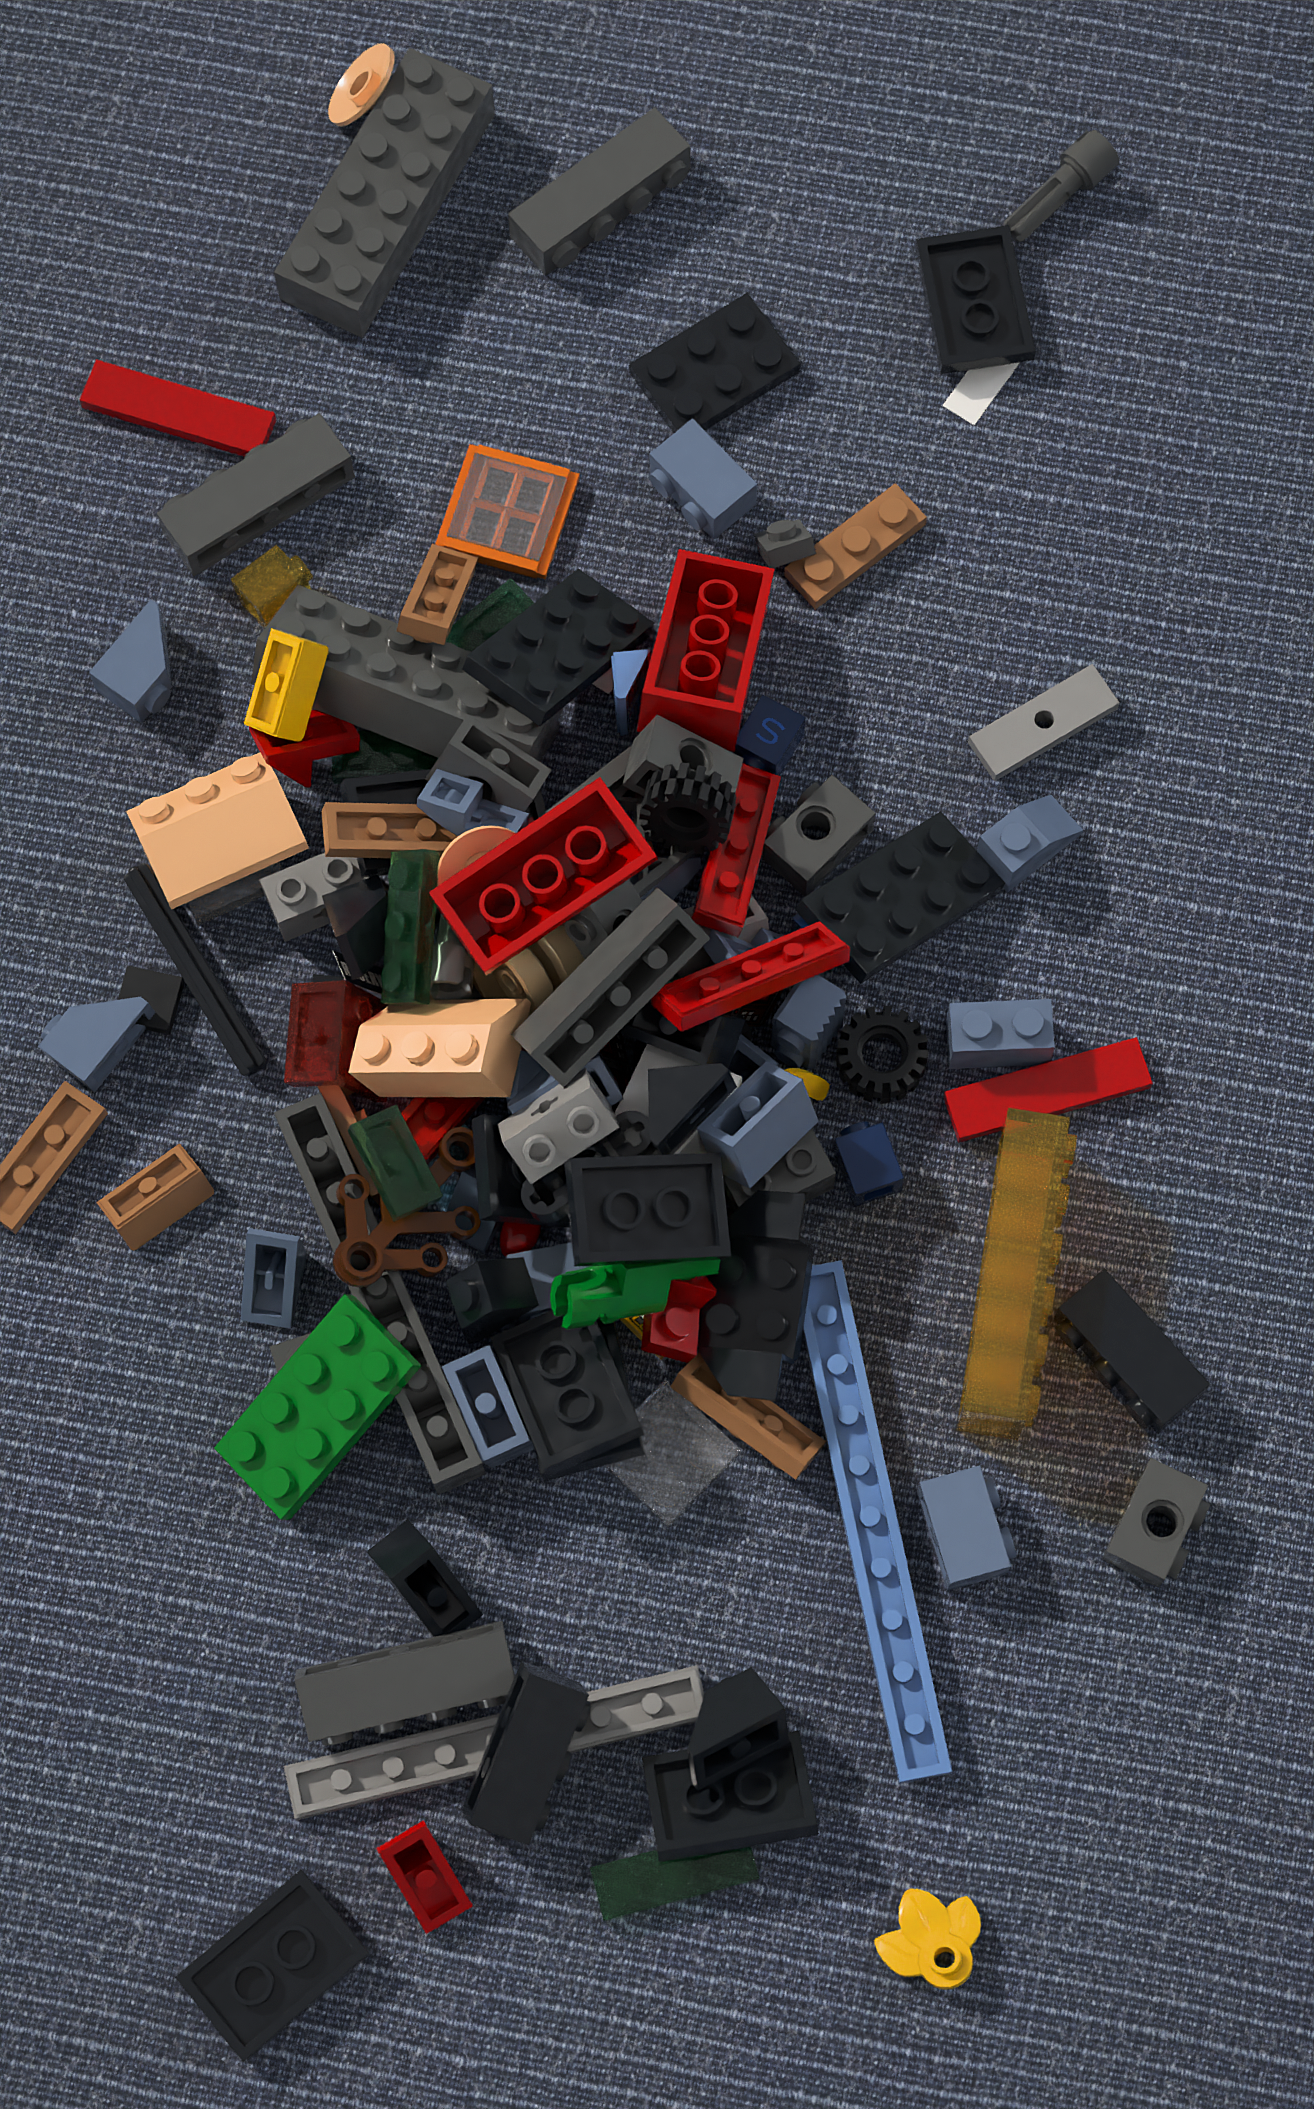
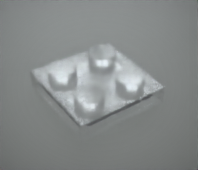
M665 1379L635 1410L645 1435L641 1436L645 1455L604 1465V1467L669 1528L741 1454V1450L690 1401L670 1387L672 1384Z

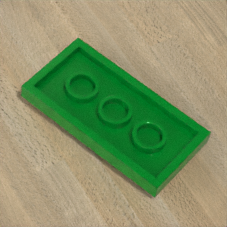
M344 1294L214 1449L280 1520H290L422 1365L354 1295Z

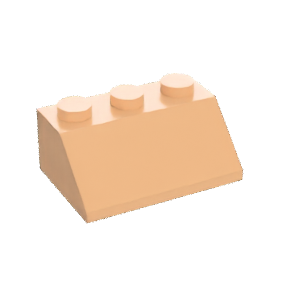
M261 752L250 757L240 758L228 767L205 777L192 779L178 789L159 797L149 798L139 806L126 811L171 909L309 849L280 782L272 767L266 764Z
M527 998L397 1000L360 1025L348 1073L379 1097H510L522 1047L511 1034L528 1018L531 1002Z

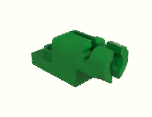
M720 1260L601 1265L569 1271L556 1276L552 1282L550 1292L551 1308L555 1316L565 1315L562 1327L565 1329L589 1327L594 1325L598 1318L604 1324H608L618 1319L662 1312L668 1301L671 1280H690L698 1276L718 1274Z

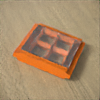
M470 444L435 545L478 557L477 563L535 579L537 577L546 579L580 479V474L571 472L568 468L479 444L478 446Z

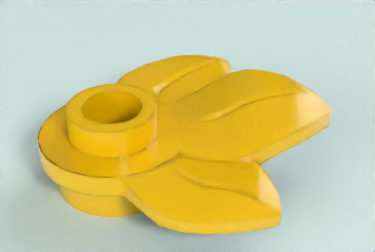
M907 1889L899 1905V1924L901 1929L883 1934L875 1939V1946L879 1956L893 1972L900 1976H923L930 1985L938 1989H953L962 1985L972 1972L973 1957L970 1949L981 1932V1921L977 1908L968 1896L958 1898L945 1908L940 1900L931 1893L921 1889ZM943 1952H950L955 1956L954 1963L948 1968H941L935 1964L937 1956Z

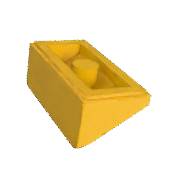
M271 628L244 725L278 738L297 742L302 741L329 648L323 644Z

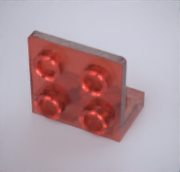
M346 980L292 984L284 1083L292 1087L340 1085L375 1103L386 1102L387 1097L377 1096L348 1072L360 1025L391 1004Z

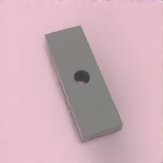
M1091 664L970 735L968 744L995 782L1118 709L1120 702L1094 665ZM1044 721L1051 727L1040 728L1036 725V722Z

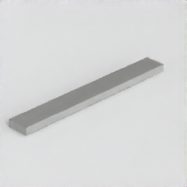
M698 1665L587 1692L589 1694L587 1701L591 1703L588 1720L581 1732H574L567 1751L574 1753L696 1723L705 1695ZM500 1713L284 1766L294 1818L300 1820L475 1777Z

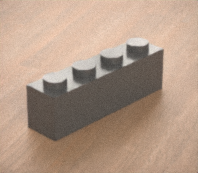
M654 107L508 213L510 238L545 276L557 267L564 268L576 259L580 250L594 240L598 242L608 237L616 227V224L625 217L642 212L655 195L666 187L673 188L679 185L691 170V145Z
M320 413L309 420H298L278 439L268 445L260 444L246 454L242 461L229 469H219L206 478L203 485L188 494H179L168 500L163 509L156 513L162 532L190 573L195 577L355 478L351 455Z
M656 887L511 1035L555 1080L565 1087L709 941L710 937L676 902Z
M503 1621L296 1669L294 1680L308 1741L321 1739L322 1745L328 1746L351 1740L354 1737L353 1731L373 1727L375 1733H385L404 1727L406 1725L404 1719L425 1715L426 1720L434 1721L455 1715L457 1713L456 1707L477 1702L478 1708H490L504 1704L515 1678Z

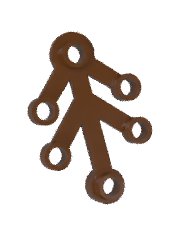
M457 1127L445 1134L438 1147L439 1158L403 1198L401 1196L399 1163L403 1157L402 1146L393 1138H382L375 1143L370 1151L369 1158L372 1166L378 1170L382 1221L369 1235L364 1205L370 1193L368 1181L358 1174H349L341 1180L336 1190V1196L345 1209L347 1239L342 1241L335 1250L333 1266L337 1276L344 1283L353 1287H367L375 1283L383 1271L417 1270L423 1276L434 1277L440 1274L447 1265V1252L438 1243H426L419 1250L385 1249L397 1235L450 1233L452 1237L458 1240H468L474 1236L480 1227L481 1220L479 1219L478 1212L472 1207L460 1206L454 1211L418 1212L454 1172L467 1171L475 1165L473 1131L471 1129ZM451 1146H460L466 1153V1159H454L450 1155L449 1148ZM389 1148L394 1153L395 1160L393 1162L382 1161L378 1156V1149ZM345 1185H357L361 1189L362 1196L358 1199L348 1197L344 1190ZM460 1215L468 1217L472 1223V1229L465 1231L458 1228L455 1222L456 1217ZM432 1252L436 1254L439 1258V1266L434 1268L427 1266L423 1262V1253ZM352 1255L363 1256L367 1261V1268L364 1270L353 1268L350 1263V1257Z

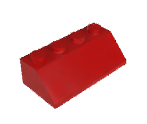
M599 777L431 890L429 894L467 952L484 974L488 975L658 860V857L604 781Z

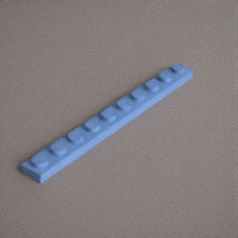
M842 1260L814 1265L811 1272L803 1335L898 1784L948 1775L952 1773Z

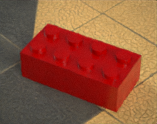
M682 549L678 550L642 692L637 732H641L656 715H659L712 743L720 745L728 751L735 752L767 614L774 568Z

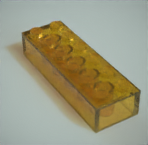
M1008 1108L998 1146L956 1428L958 1431L1018 1440L1023 1427H1032L1033 1419L1037 1416L1041 1386L1032 1385L1033 1376L1039 1377L1041 1366H1044L1048 1344V1335L1039 1334L1040 1326L1046 1327L1048 1315L1051 1316L1056 1286L1055 1284L1046 1283L1047 1276H1054L1055 1266L1058 1265L1063 1234L1054 1233V1227H1061L1062 1217L1066 1214L1070 1185L1062 1184L1061 1178H1068L1069 1168L1074 1160L1077 1135L1068 1134L1070 1117Z

